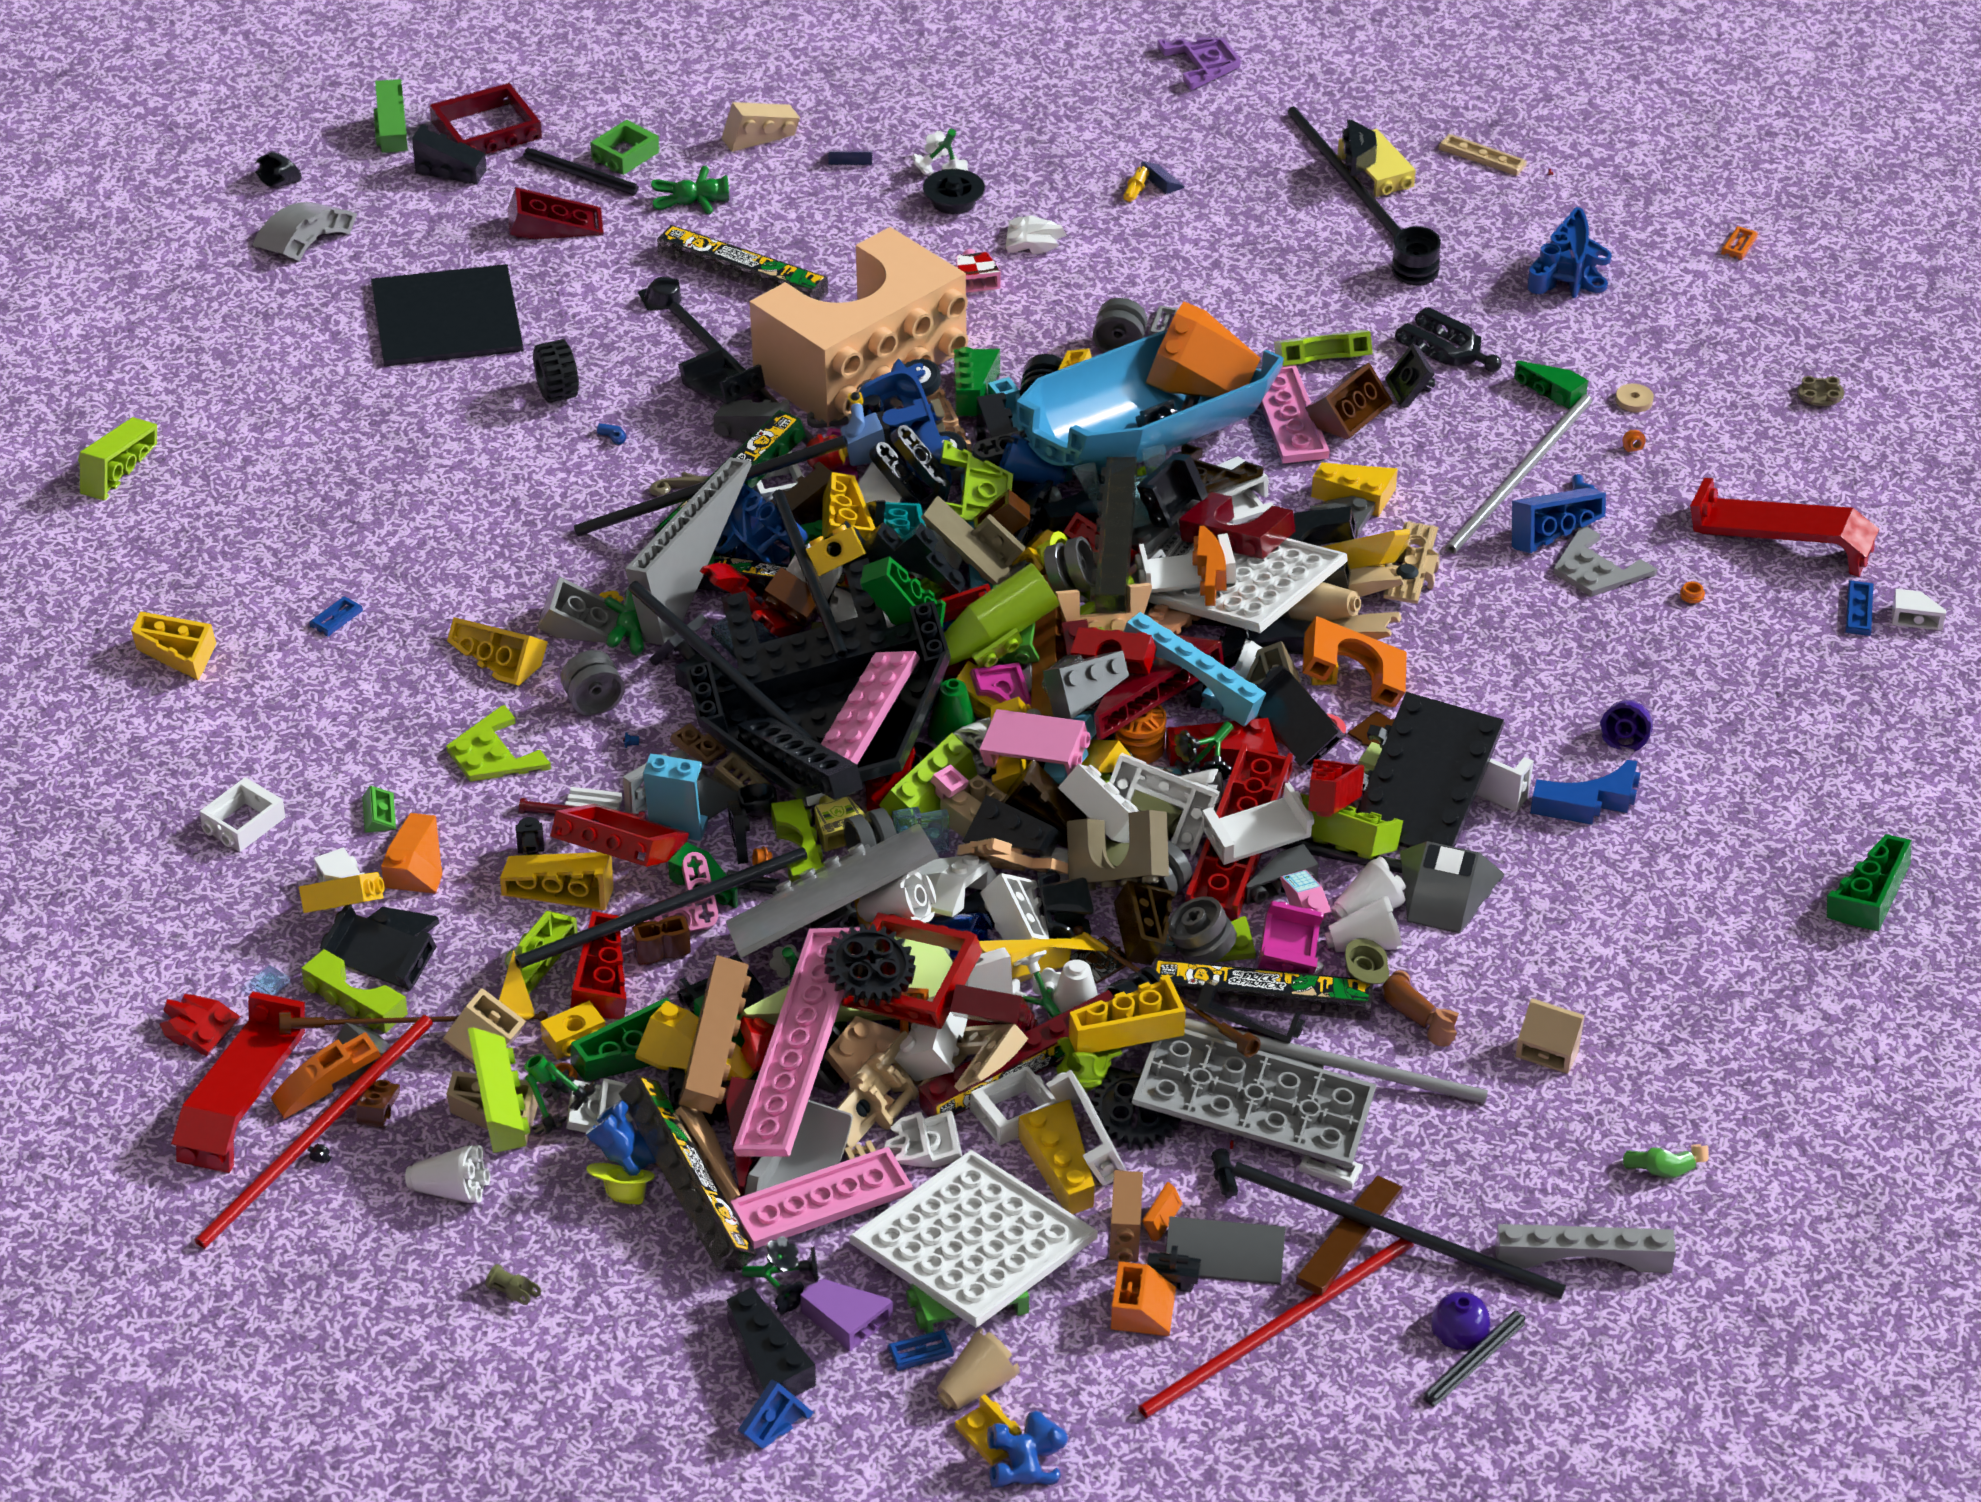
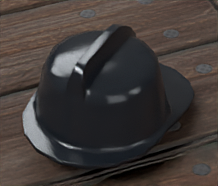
M658 277L646 289L638 291L647 310L670 309L672 303H680L682 298L679 280L670 277Z

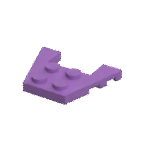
M1178 38L1176 42H1166L1165 39L1157 40V47L1164 56L1185 52L1198 68V70L1183 73V81L1190 90L1241 67V59L1224 38H1197V42H1186L1184 38Z

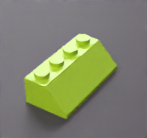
M951 733L888 792L879 806L884 808L905 830L919 823L926 833L940 820L941 799L935 794L936 786L930 782L933 774L952 765L967 780H971L978 775L971 750Z
M474 1027L468 1028L492 1151L497 1153L527 1146L525 1135L530 1134L527 1117L521 1118L520 1111L525 1110L522 1093L516 1094L515 1088L521 1087L518 1071L511 1070V1065L516 1064L513 1047L507 1048L505 1037Z

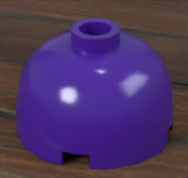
M1622 700L1614 703L1605 711L1600 721L1603 740L1610 747L1622 750L1620 746L1633 749L1634 751L1640 750L1648 742L1652 734L1653 719L1650 712L1644 705L1634 700ZM1620 737H1634L1632 744L1622 745L1618 742Z
M1468 1292L1447 1294L1437 1302L1431 1316L1432 1333L1447 1347L1456 1350L1472 1349L1490 1332L1489 1310L1483 1301L1474 1294Z

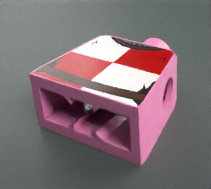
M967 249L963 254L956 256V268L966 273V293L1001 289V271L988 252L975 253L973 249Z

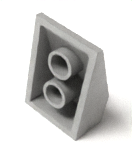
M559 576L547 594L537 628L561 639L606 643L608 634L616 627L619 613L605 605V598Z

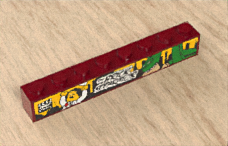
M1107 990L1025 1032L1024 1034L1028 1040L1015 1056L1002 1068L984 1080L972 1084L962 1091H958L954 1086L972 1060L954 1068V1072L943 1074L919 1086L920 1108L927 1117L947 1111H952L955 1116L970 1108L972 1091L1029 1066L1034 1074H1037L1064 1060L1065 1052L1061 1050L1057 1040L1069 1037L1070 1012L1100 1000L1108 1002L1113 1000L1114 996Z

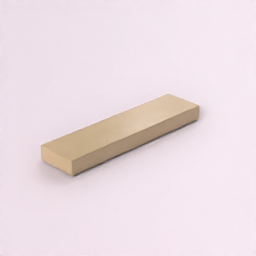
M1448 134L1439 144L1440 150L1515 176L1527 166V160L1452 134Z

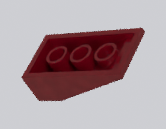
M515 187L508 206L510 235L527 239H553L604 234L601 207ZM595 212H596L597 228H598V229H596Z

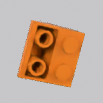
M1119 1261L1112 1301L1111 1330L1170 1336L1176 1287L1149 1265Z

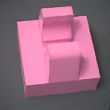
M949 765L933 774L930 782L936 786L935 794L943 800L946 796L950 798L966 789L969 780L952 765Z

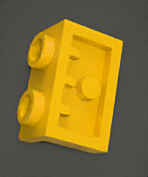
M983 1394L979 1397V1407L955 1421V1428L993 1466L1009 1455L1004 1450L990 1449L988 1447L987 1433L989 1426L997 1423L1005 1424L1009 1427V1433L1014 1436L1020 1435L1022 1432L1019 1425L1013 1420L1010 1421L1003 1413L1002 1408L996 1401L992 1402L986 1394Z

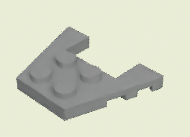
M1585 526L1583 528L1580 527L1555 565L1553 574L1592 597L1617 589L1618 586L1626 583L1632 584L1639 582V579L1645 577H1654L1657 575V568L1639 559L1625 570L1621 569L1613 562L1588 549L1600 541V534Z

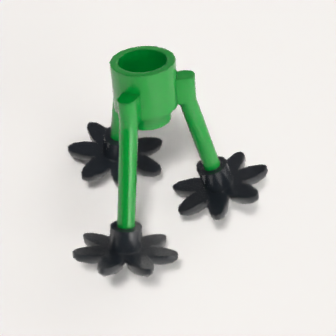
M543 1054L532 1056L524 1065L525 1070L529 1073L525 1079L531 1086L542 1114V1123L532 1126L535 1130L533 1132L535 1135L543 1132L549 1134L552 1128H562V1123L567 1120V1116L560 1117V1114H556L552 1117V1114L548 1113L536 1082L547 1088L543 1097L548 1098L552 1096L554 1101L559 1099L561 1092L568 1094L571 1089L576 1100L569 1108L574 1111L580 1109L583 1103H587L588 1097L596 1091V1081H593L590 1085L586 1084L583 1088L580 1085L576 1086L573 1083L575 1078L573 1076L568 1077V1069L561 1073L551 1061H547Z

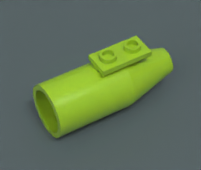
M1030 563L968 605L944 632L951 656L948 666L969 658H973L979 668L993 666L999 658L1007 653L1014 652L1023 643L1019 634L1021 631L1060 606L1056 595L1034 564Z

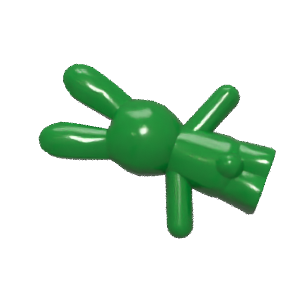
M702 166L696 183L691 180H681L675 183L654 179L651 181V188L653 190L673 194L657 197L653 200V207L657 210H663L676 204L689 205L698 200L704 212L711 214L713 208L709 201H729L728 176L724 175L718 179H706L709 168L708 166Z
M627 588L623 604L612 597H607L604 600L606 606L619 613L616 627L608 634L606 644L611 648L617 647L625 636L629 638L631 653L637 656L642 653L644 643L632 593Z

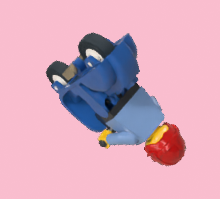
M898 358L893 364L891 372L873 380H865L859 384L857 392L852 393V395L848 394L852 417L849 423L840 429L841 436L845 435L848 447L807 460L808 465L814 469L813 466L821 462L832 472L842 466L845 462V457H847L852 466L872 463L869 451L879 442L887 443L896 454H901L891 441V433L901 425L910 427L939 463L944 440L952 442V446L961 451L963 449L967 450L966 442L962 436L945 430L942 421L945 415L940 399L930 400L931 403L928 404L926 397L937 391L941 384V374L938 366L926 359H914L904 365ZM902 405L904 407L902 409H895V407ZM817 434L816 437L808 442L806 447L838 436L829 435L823 438L822 434ZM906 460L907 467L910 469V471L914 473L917 479L923 481L922 478L917 474V472ZM940 463L946 471L947 479L952 483L950 470L958 467Z

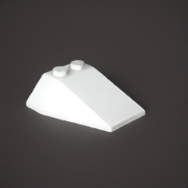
M975 855L934 859L918 868L921 875L926 874L929 877L935 891L936 904H932L931 912L949 917L955 916L964 909L966 887L983 890L997 877L989 861L981 860Z

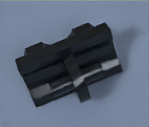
M1174 399L1139 411L1140 415L1135 417L1138 428L1177 413V410L1174 409Z
M525 817L519 821L518 825H515L518 853H523V855H540L539 852L544 851L542 823L536 818Z
M1172 1245L1171 1253H1148L1147 1265L1166 1280L1177 1282V1288L1180 1291L1191 1292L1194 1284H1198L1201 1259L1178 1254V1246Z

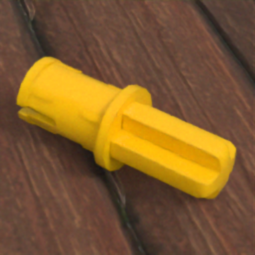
M1141 166L1137 167L1133 177L1128 180V187L1123 194V199L1127 200V202L1135 200L1139 192L1143 191L1144 183L1149 176L1147 168L1142 167L1141 169Z

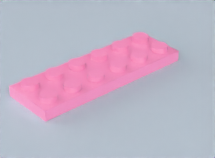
M1296 365L1282 366L1280 373L1260 403L1282 464L1329 459L1330 452L1322 430L1315 426L1305 409L1311 402Z
M916 651L876 652L864 673L860 676L852 693L848 696L846 703L838 713L831 728L826 733L821 745L858 764L920 660Z
M888 1146L731 1200L730 1208L753 1249L767 1245L770 1240H776L778 1237L788 1238L903 1198L913 1191V1186Z

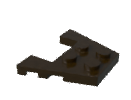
M1190 444L1182 445L1181 452H1177L1178 454L1191 455L1208 494L1263 476V466L1247 461L1232 470L1200 461L1199 459L1203 455V448Z

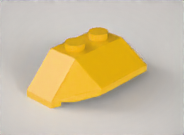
M1409 529L1394 530L1320 547L1346 553L1350 569L1385 567L1386 564L1395 563L1406 549L1410 531Z

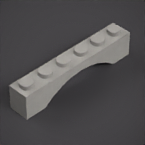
M1498 1224L1495 1241L1496 1259L1519 1268H1531L1535 1265L1561 1258L1595 1257L1620 1262L1639 1272L1672 1273L1676 1254L1673 1229Z

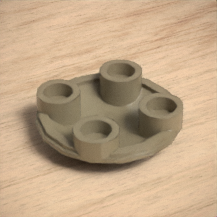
M1805 376L1802 378V383L1798 386L1797 390L1800 399L1815 406H1831L1839 403L1843 399L1845 392L1843 387L1839 385L1840 380L1835 376H1829L1826 379Z

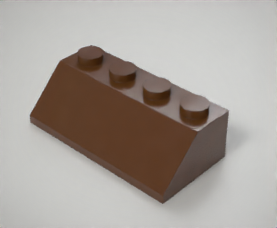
M1368 362L1349 372L1305 407L1308 412L1309 418L1318 429L1347 440L1392 404L1393 401Z

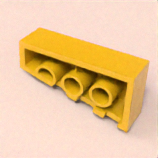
M832 472L823 495V538H826L832 533V530L838 528L845 521L854 526L863 538L875 529L855 475Z

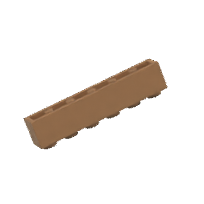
M716 955L709 973L679 1105L712 1114L715 1104H721L725 1088L721 1087L722 1081L726 1082L731 1065L726 1064L727 1058H732L736 1045L731 1040L732 1036H737L741 1023L736 1018L737 1014H742L746 1001L741 996L742 992L746 993L751 979L750 976H747L749 964Z

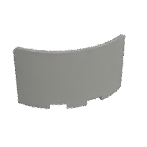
M314 202L291 204L276 212L265 222L255 237L253 246L301 261L303 254L316 240L317 236L332 232H342L350 235L357 213Z
M808 1100L790 1156H761L756 1166L748 1174L745 1195L839 1164L848 1140L853 1119L852 1114Z

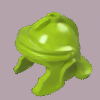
M1069 1037L1060 1038L1057 1040V1043L1060 1045L1061 1050L1065 1052V1057L1061 1064L1057 1066L1056 1072L1060 1074L1072 1070L1087 1093L1101 1085L1102 1080L1107 1074L1108 1067L1112 1063L1111 1059L1122 1054L1121 1048L1094 1053L1075 1052Z

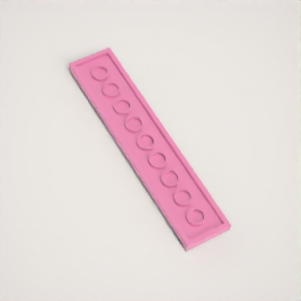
M809 928L733 1147L736 1156H790L844 995L843 989L840 991L834 990L836 983H829V974L824 972L827 946L831 945L833 937L839 938L841 930L848 934L849 928Z

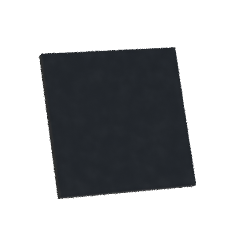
M508 264L371 278L384 367L524 351Z

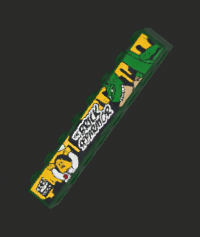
M778 410L730 457L749 460L752 465L788 454L806 437L801 419ZM717 470L705 481L709 480L717 472ZM765 475L744 481V484L753 488ZM689 500L683 501L654 529L655 535L665 527Z

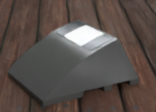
M1429 841L1400 851L1402 878L1406 885L1404 896L1406 898L1407 922L1461 933L1476 915L1483 901L1491 895L1495 885L1504 878V873L1480 852Z

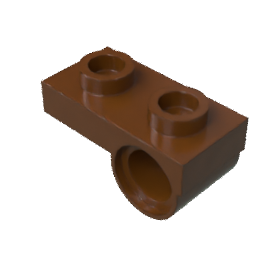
M387 1080L375 1081L356 1104L357 1124L386 1128L385 1122L387 1118L390 1119L391 1107L399 1096L400 1084H393Z

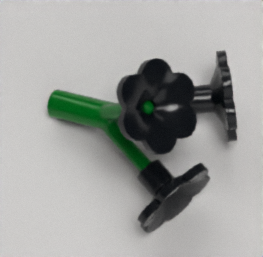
M1225 721L1212 737L1201 740L1190 736L1187 730H1183L1180 734L1175 735V752L1177 756L1182 758L1183 762L1177 759L1174 765L1183 775L1195 773V770L1200 766L1199 762L1215 746V755L1212 757V761L1205 762L1204 766L1200 767V772L1219 769L1218 772H1221L1223 780L1228 779L1233 768L1227 766V763L1222 761L1220 749L1221 742L1233 729V725ZM1209 743L1205 747V749L1197 756L1196 749H1198L1200 745Z
M778 1237L776 1240H770L766 1245L768 1263L765 1266H744L742 1275L747 1278H765L774 1286L778 1294L775 1299L777 1311L780 1314H785L787 1311L791 1312L799 1307L801 1302L800 1294L804 1291V1284L800 1281L794 1284H780L771 1276L772 1273L799 1270V1273L810 1272L814 1277L815 1283L819 1281L815 1246L811 1247L808 1260L799 1261L796 1257L798 1255L796 1245L789 1243L785 1237Z

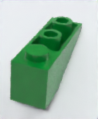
M1519 360L1515 364V380L1567 409L1573 407L1583 395H1587L1589 380L1571 370Z
M688 842L668 861L669 879H672L677 885H685L682 863L685 856L691 852L701 853L706 858L711 881L727 876L708 851ZM691 859L690 864L687 865L694 869L695 874L694 878H690V881L696 878H705L704 875L698 876L697 871L701 863H696L695 859ZM697 884L693 888L701 886L702 884ZM736 887L714 895L718 903L734 908L738 907Z

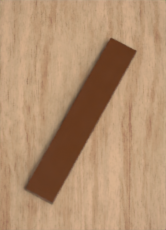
M1377 1175L1354 1205L1384 1216L1402 1193L1403 1186ZM1344 1217L1298 1274L1296 1284L1322 1296L1374 1228Z

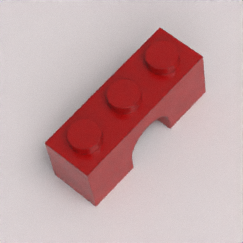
M1078 627L1070 653L1073 661L1076 662L1104 653L1123 651L1128 673L1149 675L1157 648L1152 635L1144 632L1130 633L1121 630L1110 631L1095 627Z

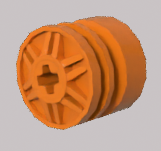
M1161 705L1156 706L1117 730L1115 740H1119L1132 753L1134 758L1147 762L1146 764L1155 762L1162 757L1165 751L1167 722L1165 710Z

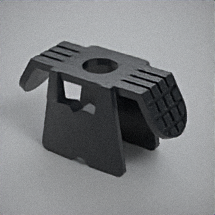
M1050 871L1038 877L1036 898L1041 899L1042 905L1038 909L1040 916H1045L1049 938H1073V929L1078 925L1083 927L1084 932L1091 935L1089 920L1084 918L1087 914L1091 915L1094 913L1086 878L1081 877L1060 882V875L1056 871Z

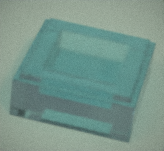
M269 965L252 978L250 982L251 986L261 993L275 996L290 984V977Z

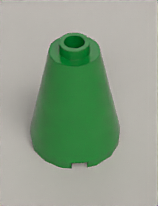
M949 679L940 686L927 727L928 736L936 745H939L958 729L977 722L966 685L961 680Z

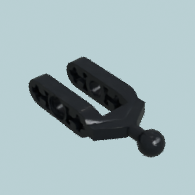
M1429 307L1423 308L1415 315V322L1421 328L1410 323H1404L1395 331V338L1399 343L1408 347L1413 343L1419 346L1422 352L1426 353V356L1445 365L1451 364L1456 366L1478 361L1484 364L1488 372L1493 373L1500 370L1502 366L1501 358L1498 355L1491 354L1487 356L1480 352L1481 336L1476 335L1471 327ZM1442 325L1447 328L1448 332L1443 329ZM1429 332H1432V333H1434V334H1436V335H1438V336H1440V337H1442V338H1444V339H1441V338H1439V337H1437V336H1435V335H1433V334H1431V333H1429ZM1450 342L1455 343V344H1457V345H1459V346H1461V347L1458 349V348H1456L1454 345H1452Z
M906 425L899 426L891 433V441L922 480L933 489L931 493L927 494L920 481L890 445L885 442H879L870 449L869 456L872 462L907 503L921 504L922 510H926L937 496L944 502L948 501L951 483L947 479L945 469L910 427Z

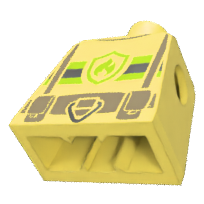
M824 795L819 799V805H816L814 808L815 826L824 852L846 846L843 829L845 818L861 814L864 818L866 816L850 797L834 800Z

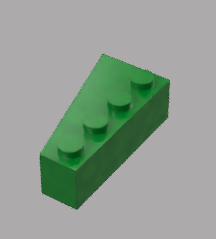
M1885 834L1867 853V858L1863 862L1859 861L1854 867V872L1849 877H1844L1841 880L1836 891L1832 890L1827 895V918L1844 924L1879 931L1911 864L1912 840Z
M666 997L571 1042L570 1063L584 1082L652 1066L636 1059L635 1054L650 1017L665 1001L670 1002L669 999Z

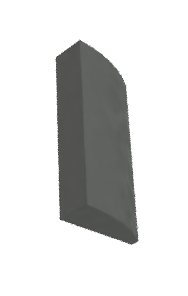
M1169 1216L1166 1253H1171L1172 1245L1178 1246V1254L1201 1259L1199 1277L1281 1285L1286 1227Z

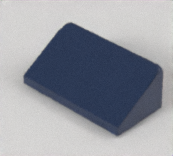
M829 150L828 165H872L873 150Z
M1146 161L1141 162V169L1145 167L1149 170L1147 179L1166 195L1184 188L1181 182L1159 164Z

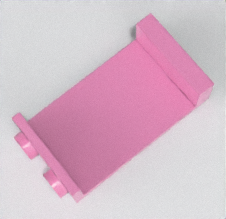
M996 709L979 750L985 766L995 767L999 755L1028 760L1034 759L1035 761L1064 764L1068 776L1078 764H1082V755L1085 748L1089 747L1091 736L1087 732L1085 721Z

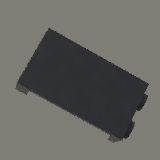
M714 348L678 364L682 383L686 387L726 404L766 387L761 365L758 364L742 372L725 366L722 349Z
M1284 666L1273 667L1267 672L1266 678L1260 684H1255L1259 689L1266 692L1258 714L1261 718H1268L1271 729L1296 757L1294 760L1301 768L1305 770L1310 769L1313 766L1314 759L1320 760L1346 736L1295 676Z
M349 904L344 905L343 909L336 914L333 926L322 938L320 949H325L344 960L346 967L411 990L437 946L430 933L421 930L418 936L415 937L359 916L355 913L352 905Z
M1211 978L1204 982L1195 1007L1196 1009L1288 1043L1294 1038L1298 1039L1305 1024V1020L1301 1019L1303 1012L1297 1011L1294 1014L1289 1030L1213 1003L1220 982Z

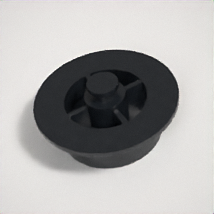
M944 169L931 174L925 179L923 192L938 211L946 214H962L973 209L976 201L983 196L985 183L973 172L963 169Z

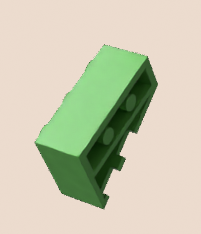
M401 79L375 81L377 108H373L376 146H381V153L408 151Z

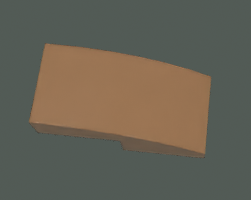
M691 723L673 733L670 738L671 743L705 765L726 752V749L709 734L704 736Z

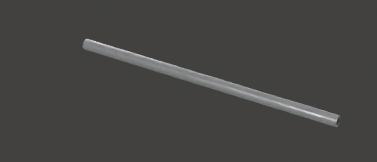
M1583 395L1446 545V551L1456 554L1591 405L1592 399L1590 396Z
M1185 1018V1029L1234 1043L1218 1032V1028L1213 1024ZM1237 1030L1238 1032H1240V1033L1243 1034V1035L1247 1033V1032H1243V1031ZM1253 1034L1260 1039L1261 1046L1259 1050L1483 1104L1486 1102L1488 1090Z

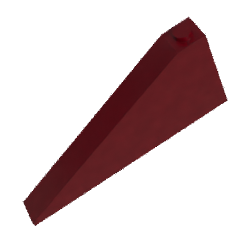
M1177 635L1224 665L1221 641ZM1154 657L1149 675L1129 673L1126 679L1103 696L1094 714L1097 740H1103L1194 684L1199 679L1170 661Z

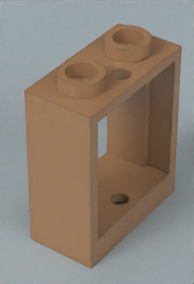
M1114 1170L1109 1260H1117L1118 1262H1138L1143 1172Z

